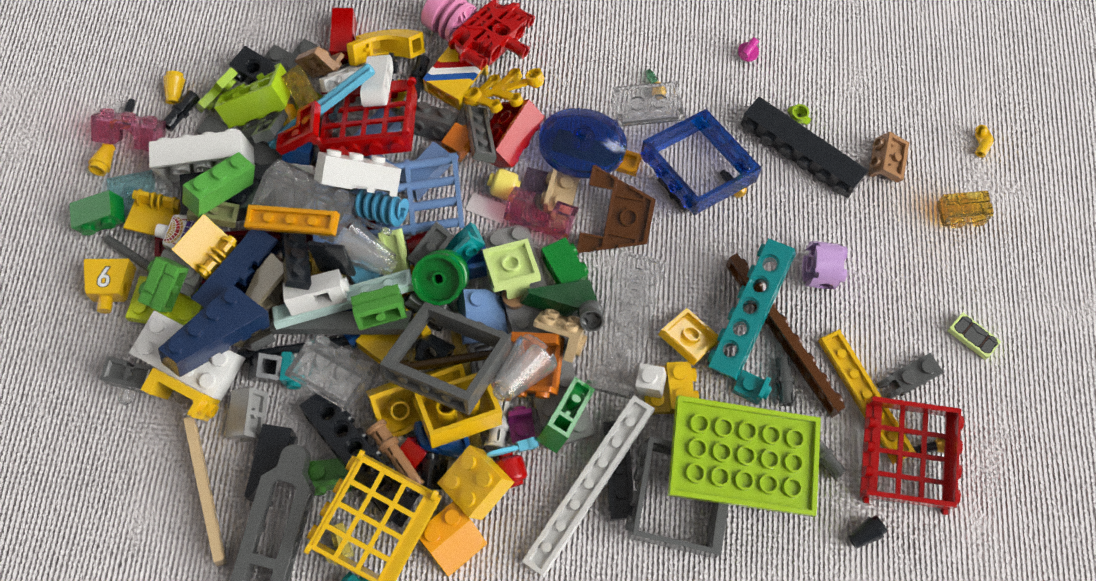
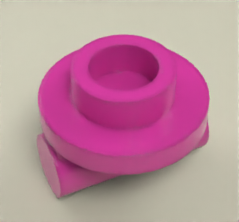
M753 37L749 42H744L739 46L738 56L742 60L751 62L757 59L759 55L758 39Z

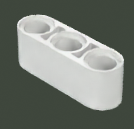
M391 55L368 56L366 63L373 67L375 74L361 85L360 97L363 107L385 106L388 103L393 75Z

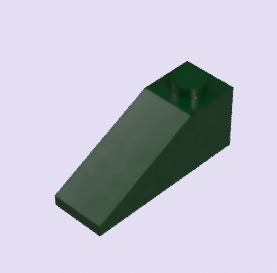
M590 280L530 288L525 291L519 300L523 305L545 311L546 309H553L558 311L559 315L580 318L579 309L581 304L587 300L597 301Z

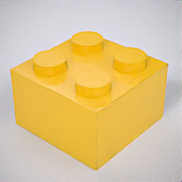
M471 445L465 449L437 482L469 518L479 520L484 519L514 483L491 457H487L483 449Z

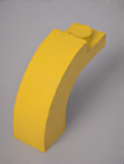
M389 29L358 35L355 41L347 44L349 65L358 66L365 63L368 56L389 55V52L394 53V56L409 59L425 53L423 32L409 29Z

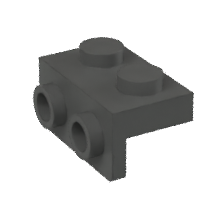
M417 102L414 134L441 142L454 123L458 121L459 113L452 112L447 108L431 106L426 102Z

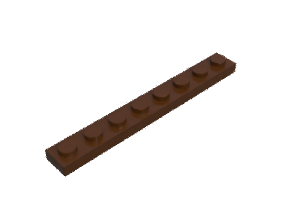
M738 253L729 257L726 267L739 286L742 287V285L746 286L749 280L747 277L749 265L745 259H741ZM761 283L755 285L754 290L756 292L764 291ZM774 302L765 320L766 325L791 358V361L830 417L837 416L846 408L842 396L830 386L829 378L816 366L815 358L804 349L801 338L796 333H793L787 318L778 312Z

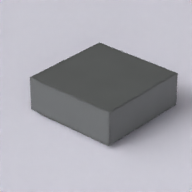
M270 328L248 339L255 352L276 341Z

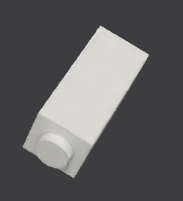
M339 269L311 276L312 284L309 290L285 287V283H283V298L291 316L347 302L346 292L350 291L348 280L346 277L342 278Z

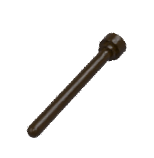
M493 349L414 362L404 361L403 358L399 363L419 371L487 360Z

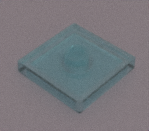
M152 170L106 179L107 190L116 193L124 200L125 219H127L135 200L132 199L134 190L142 189L150 193L156 192L155 178Z

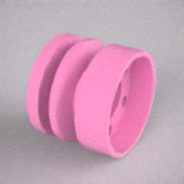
M427 0L421 13V23L432 32L438 33L441 38L449 43L451 35L477 12V8L466 0Z

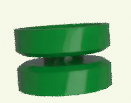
M439 249L430 252L417 262L412 271V285L415 293L421 300L441 306L451 303L461 294L469 282L470 272L466 261L461 255L452 250Z

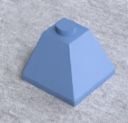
M463 289L457 299L458 313L468 319L482 322L486 326L502 330L508 334L502 297L487 289ZM461 335L462 344H475L479 342Z

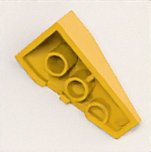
M462 364L451 365L425 373L444 382H450L466 376ZM390 382L367 390L366 394L376 422L384 419L387 422L386 427L393 437H398L413 430L415 422L421 421L416 408L415 392Z

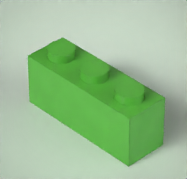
M240 152L232 155L183 184L182 203L199 218L252 185L255 166Z

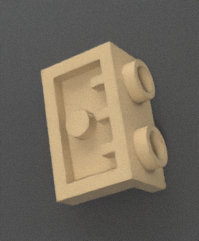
M554 165L553 171H548L546 185H548V189L543 191L540 204H543V213L569 219L580 176L559 172V166Z

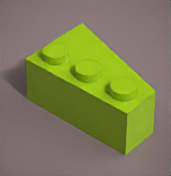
M281 62L275 65V71L266 76L260 73L256 76L258 80L247 86L245 83H242L219 96L214 108L228 128L241 127L255 118L258 120L265 117L268 113L280 112L286 108L294 82Z

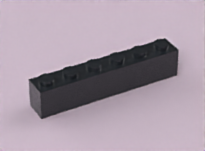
M760 96L743 115L740 125L747 132L753 133L763 143L778 150L782 156L797 163L801 169L813 174L817 180L832 187L839 195L849 198L869 171Z

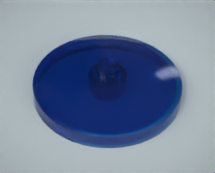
M570 108L556 112L544 121L539 132L538 146L542 157L551 167L568 176L587 179L590 178L592 165L600 167L609 174L615 171L624 160L627 139L622 128L609 116L591 109Z

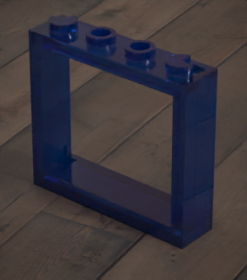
M707 109L643 140L640 154L643 161L652 167L656 176L667 184L669 190L681 200L682 205L689 209L693 215L757 182L762 168ZM701 131L740 175L698 197L662 157L659 151Z

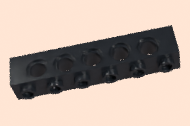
M323 388L299 405L304 417L344 467L348 464L353 455L352 453L357 449L365 451L366 455L394 469L389 462L385 464L381 460L382 454L375 444L372 446L366 441L368 437L361 427L355 428L352 424L355 421L347 410L342 412L339 408L341 404L333 393L329 395ZM334 415L331 419L325 420L326 417ZM348 432L345 436L338 437L341 433ZM362 463L354 479L371 489L380 471L375 469L373 472L368 473L366 470L370 466ZM384 475L376 492L393 501L401 483ZM384 485H391V487L388 490H380V488ZM406 486L397 502L405 508L412 504L409 495L412 491L409 487ZM372 496L371 502L384 517L389 505ZM394 508L388 521L400 513V511Z

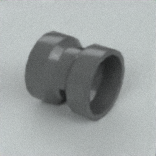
M595 300L583 302L579 309L581 327L590 332L599 330L604 323L602 305Z

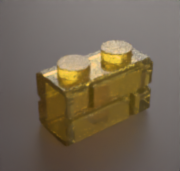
M988 191L943 194L937 202L942 226H951L953 229L961 228L965 224H973L975 227L983 226L994 214Z

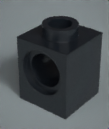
M430 334L425 338H420L415 347L417 353L414 360L420 361L451 356L456 346ZM430 347L435 350L436 356L430 353ZM444 367L432 368V370H436V369H440V368H444Z

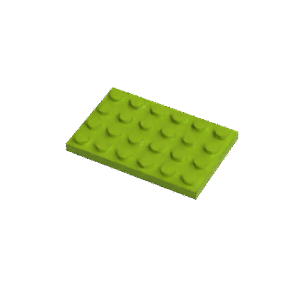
M678 395L675 402L667 496L808 517L817 516L821 418Z

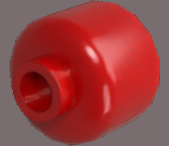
M513 452L498 455L499 460L495 461V463L514 481L510 488L524 484L523 480L527 478L528 473L523 457L521 455H513Z

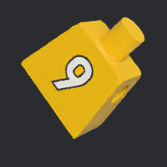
M84 259L85 293L93 302H98L97 312L111 313L113 302H125L127 300L136 272V267L130 259Z

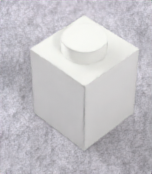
M640 363L635 385L638 394L662 398L667 376L665 368Z

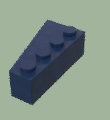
M249 230L243 240L191 299L205 308L231 284L245 294L256 270L271 253L278 256L281 252V242L265 231Z

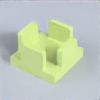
M528 238L482 250L488 279L493 292L506 290L507 299L521 297L527 289H530V283L541 281V275Z

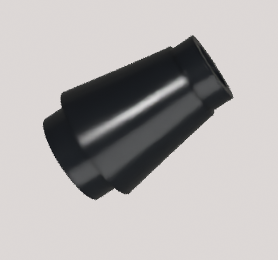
M868 516L848 536V539L858 549L884 538V534L888 531L878 516Z

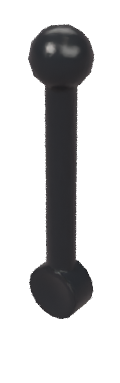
M343 99L336 104L333 113L328 116L331 123L338 121L337 114Z

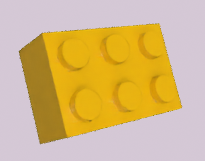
M477 373L447 383L467 390ZM489 384L470 415L414 393L416 408L432 449L502 425V410L491 384Z

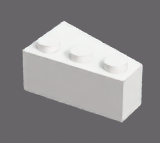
M327 149V153L318 152L314 180L329 186L347 189H367V192L370 193L383 191L388 193L389 196L397 197L402 169L386 162L385 157L372 155L371 159L363 158L364 155L360 153L350 152L349 156L341 155V151Z

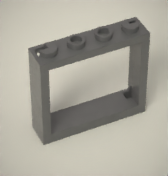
M425 302L381 361L382 379L470 415L511 352V335L502 330L486 326L482 322L468 319L459 313L445 310L439 305ZM429 322L494 347L467 390L399 363Z
M649 436L644 443L640 444L638 450V457H641L640 467L637 466L634 473V481L637 484L636 490L632 491L629 505L633 506L632 515H628L625 524V530L628 531L627 538L710 558L721 556L728 512L727 504L712 502L706 546L639 531L652 451L671 455L672 441Z

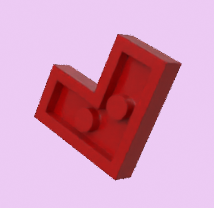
M316 100L297 109L296 125L277 135L276 150L281 155L294 151L298 147L312 142L319 137L321 106Z

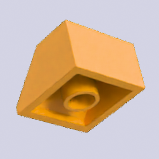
M454 501L428 522L419 538L421 544L448 577L487 545V542L471 519Z

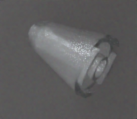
M350 218L348 220L351 223L350 227L342 228L334 244L345 246L353 267L384 276L388 272L392 274L398 264V261L395 260L397 255L357 219Z
M525 334L523 337L520 335L492 383L494 396L501 401H511L551 374L557 367V360L554 354L550 356L547 353L546 349L548 346L530 334Z

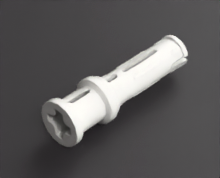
M506 384L498 386L496 398L502 410V425L489 429L488 440L484 443V448L489 451L506 447L504 440L506 432L509 431L507 412L509 411L512 392L505 389Z

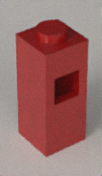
M332 8L330 55L342 52L344 57L340 62L344 65L349 62L347 44L355 41L356 17L354 8Z

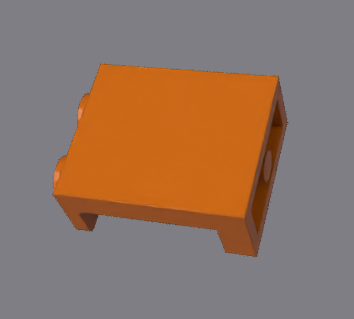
M512 332L511 342L516 344L520 380L506 384L505 389L512 392V396L522 398L527 397V394H535V397L540 399H550V395L558 396L565 339L559 334Z

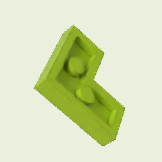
M231 67L195 107L201 113L206 108L210 111L217 102L216 98L221 93L224 94L233 88L237 82L234 78L238 73Z

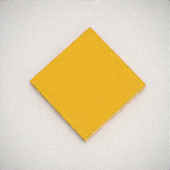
M688 308L684 309L658 333L663 340L693 366L719 343L717 341L718 334Z

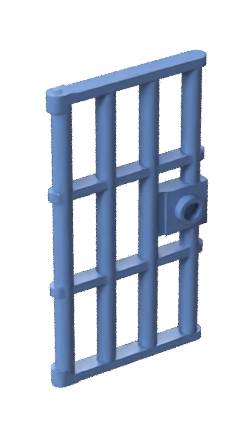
M457 152L448 153V156L413 161L406 159L404 162L392 163V165L402 169L401 171H405L406 182L399 183L398 193L407 192L410 224L395 227L391 224L387 225L383 222H376V229L367 230L366 218L359 217L356 211L339 213L338 222L360 219L361 231L337 234L336 237L313 235V241L322 243L326 241L330 244L361 240L362 242H368V239L375 238L379 241V232L402 228L403 234L411 233L412 235H417V232L429 231L436 221L445 228H465L458 169L459 156ZM453 164L454 176L412 181L411 170ZM455 185V197L414 202V190ZM310 188L311 209L318 210L317 204L356 199L360 189L317 195V189ZM375 191L376 194H377L378 192H382L384 195L388 194V193L383 192V191ZM457 206V218L416 223L415 211Z

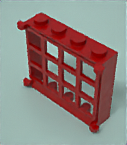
M408 77L405 80L391 81L388 103L385 106H350V103L355 102L356 97H360V85L344 97V107H340L338 113H343L341 122L331 123L328 118L333 113L336 104L323 114L320 136L312 141V144H317L320 152L327 153V149L337 150L342 145L349 153L355 152L364 156L411 152L417 105V92L414 85L416 84V79ZM398 92H407L406 101L391 102V98L398 97ZM405 106L404 116L389 117L390 108ZM384 109L383 118L368 119L369 110ZM363 111L362 120L347 121L348 112ZM403 121L401 131L387 132L388 123ZM382 124L381 133L366 135L367 125ZM361 126L360 135L345 137L346 127ZM334 128H340L338 138H332Z
M876 396L866 400L860 497H863V503H869V498L935 507L941 508V514L948 515V510L957 508V504L961 500L958 480L962 475L959 455L963 451L960 432L964 427V417L961 416V409ZM882 408L900 410L899 427L881 425ZM905 411L922 413V430L904 428ZM928 414L945 416V434L928 431ZM881 430L898 433L897 450L880 448ZM904 434L921 436L920 453L903 451ZM927 437L945 439L944 457L926 454ZM879 453L897 455L896 473L878 471ZM903 456L920 459L919 476L902 474ZM926 460L943 462L942 480L925 477ZM878 476L895 478V493L877 491ZM901 479L919 482L918 497L901 494ZM925 483L942 485L941 500L924 498Z

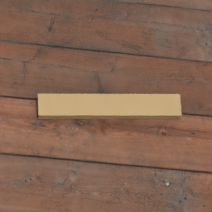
M187 417L183 419L213 562L218 567L227 563L198 425L194 418Z

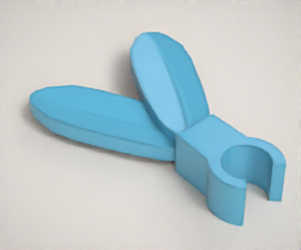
M535 436L518 441L516 445L488 452L486 455L493 458L517 450L520 453L535 449L539 444Z

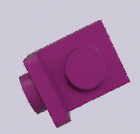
M518 406L512 408V411L507 412L512 445H516L518 441L536 436L532 408L526 409L525 406Z

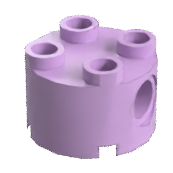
M809 242L806 250L810 251L809 255H804L802 262V280L806 282L804 285L806 287L836 289L840 282L844 283L846 281L847 270L844 269V260L847 258V247L834 243Z

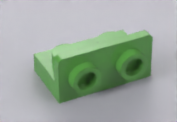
M338 458L310 461L308 475L316 488L314 496L327 494V491L334 489L340 478L345 479L348 471ZM350 485V487L348 488L347 492H351V491H352V488H356V487H354L353 485Z

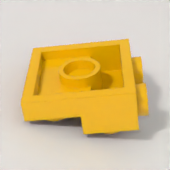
M689 361L667 362L665 366H661L665 368L667 375L662 398L644 395V402L654 407L655 411L652 415L674 414L676 397L678 395L699 398L698 390L693 389V382L697 380L696 368H691Z

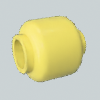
M499 168L496 174L491 173L487 185L490 186V194L505 201H509L512 197L515 198L521 181L518 180V175L503 168Z

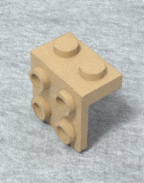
M546 309V311L542 310L534 320V327L569 338L563 358L564 361L573 363L576 356L580 357L588 336L584 335L585 330L581 327L579 317H566L559 315V312L556 310Z

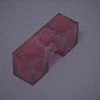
M102 108L91 115V141L113 145L123 139V130H127L134 138V149L149 151V141L165 138L166 121L157 120L155 116L139 117L133 112L116 113L113 109Z
M517 186L513 188L508 196L503 219L516 225L519 224L531 228L535 232L551 235L555 239L561 240L565 237L567 240L569 239L578 214V207L557 201L552 212H543L535 205V192Z

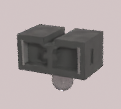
M107 356L99 380L110 386L121 388L118 401L122 405H128L133 401L135 392L148 394L140 389L153 366L140 363L133 365L127 360Z

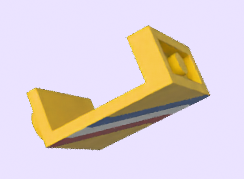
M448 46L424 76V91L460 111L465 105L463 100L468 89L480 74L488 75V65L483 70H479L466 61L461 63L458 60L456 50H452Z

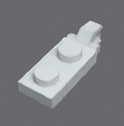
M366 62L358 66L350 65L319 79L321 91L330 92L365 65Z

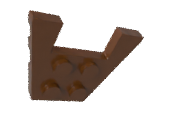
M592 165L588 186L611 190L603 236L579 232L577 252L584 253L647 244L656 199L628 185L600 167Z

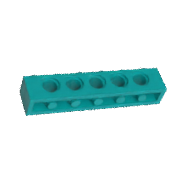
M768 238L766 244H761L757 252L759 259L756 265L752 264L748 271V283L746 286L742 285L737 298L740 300L737 306L732 307L727 319L730 321L727 328H722L718 335L717 341H719V345L716 350L712 349L707 362L710 363L709 368L712 371L732 380H738L796 255L795 248ZM768 262H774L777 266L773 271H767L764 269V265ZM758 283L767 285L766 290L763 292H756L754 287ZM754 304L757 306V309L754 313L747 314L744 312L745 306ZM738 325L747 327V331L743 335H736L734 330ZM729 346L737 348L736 354L732 357L724 355L725 349Z

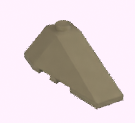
M271 253L256 270L245 293L268 311L269 320L273 318L272 307L285 304L283 298L284 272L282 258ZM260 329L254 332L253 334H251V337L262 332L263 330ZM240 340L233 345L242 348L249 340Z

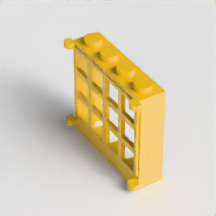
M360 450L357 457L352 455L345 469L349 472L345 479L340 478L332 491L336 494L331 503L327 501L319 515L323 518L319 526L314 524L306 538L310 542L303 553L308 555L312 549L369 581H396L442 496L438 494V491L426 488L366 455L365 451ZM362 463L380 471L371 489L354 480ZM384 475L401 483L393 501L376 492ZM350 485L367 493L359 511L342 502ZM406 486L423 495L415 512L397 503ZM372 496L389 505L381 522L363 514ZM338 507L355 515L346 533L329 524ZM394 508L411 517L403 534L385 526ZM360 519L377 527L368 545L351 536ZM326 529L343 538L336 551L319 542ZM381 531L399 539L390 557L373 548ZM347 541L365 550L358 563L341 554ZM369 553L387 562L380 575L363 566Z

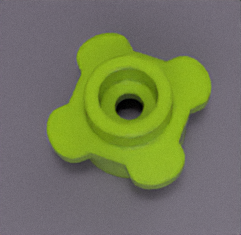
M797 104L788 108L787 112L792 119L804 125L810 123L811 119L808 117L809 108L807 106Z

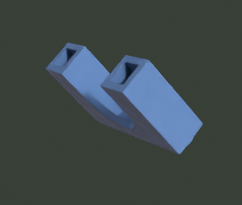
M378 109L370 119L383 118L384 109ZM389 110V117L398 116ZM401 122L388 123L387 132L399 131L402 128ZM382 124L367 125L366 135L381 133ZM361 128L353 136L360 135ZM433 141L416 160L448 156L449 152ZM364 156L363 158L371 159V156ZM452 164L411 170L412 181L440 178ZM401 171L399 183H405L406 174L405 171ZM429 188L414 190L413 198L418 201ZM402 192L406 197H408L407 192Z

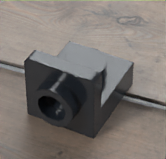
M427 452V455L421 461L423 463L421 479L424 480L422 485L430 490H443L437 482L447 472L448 460L438 458L439 454Z

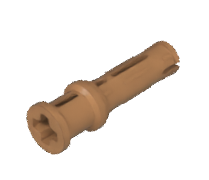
M383 419L368 428L366 431L367 435L372 436L379 446V452L387 455L397 472L422 485L424 480L421 479L398 446L399 439L396 436L393 437L386 427L387 422Z

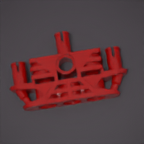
M492 0L451 35L448 46L450 49L456 50L458 60L461 63L466 61L479 70H483L486 65L490 66L507 50L524 59L528 55L530 47L518 40L523 37L525 28L532 26L535 16L521 9L519 3L513 2L509 5L499 4V0Z

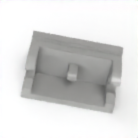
M252 387L231 391L225 438H241V442L259 440L262 424H265L267 392Z

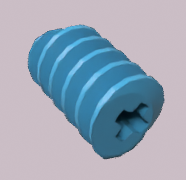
M360 189L355 200V210L361 218L397 227L404 222L408 214L409 202L406 198L400 200L397 196L392 199V196H389V194L384 196L382 192L376 194V192H367V189Z

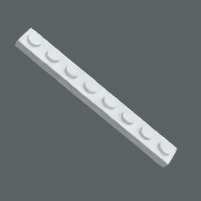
M633 395L522 560L524 564L545 577L655 411L654 407Z

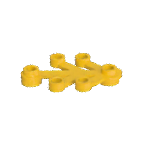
M519 68L511 69L502 80L498 74H494L480 88H469L464 95L463 101L465 105L489 107L491 113H498L503 109L499 99L492 100L488 98L492 96L508 100L512 107H518L524 102L521 94L509 91L528 85L532 88H538L544 83V75L540 68L529 70L525 74V79L520 80L522 74Z

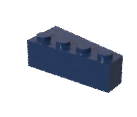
M231 284L158 348L161 363L177 376L182 377L208 362L212 356L226 352L230 346L240 340H247L254 332L268 328L270 326L268 311Z

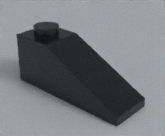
M262 424L244 494L248 501L254 502L261 475L277 467L282 450L286 446L298 444V437L292 428Z

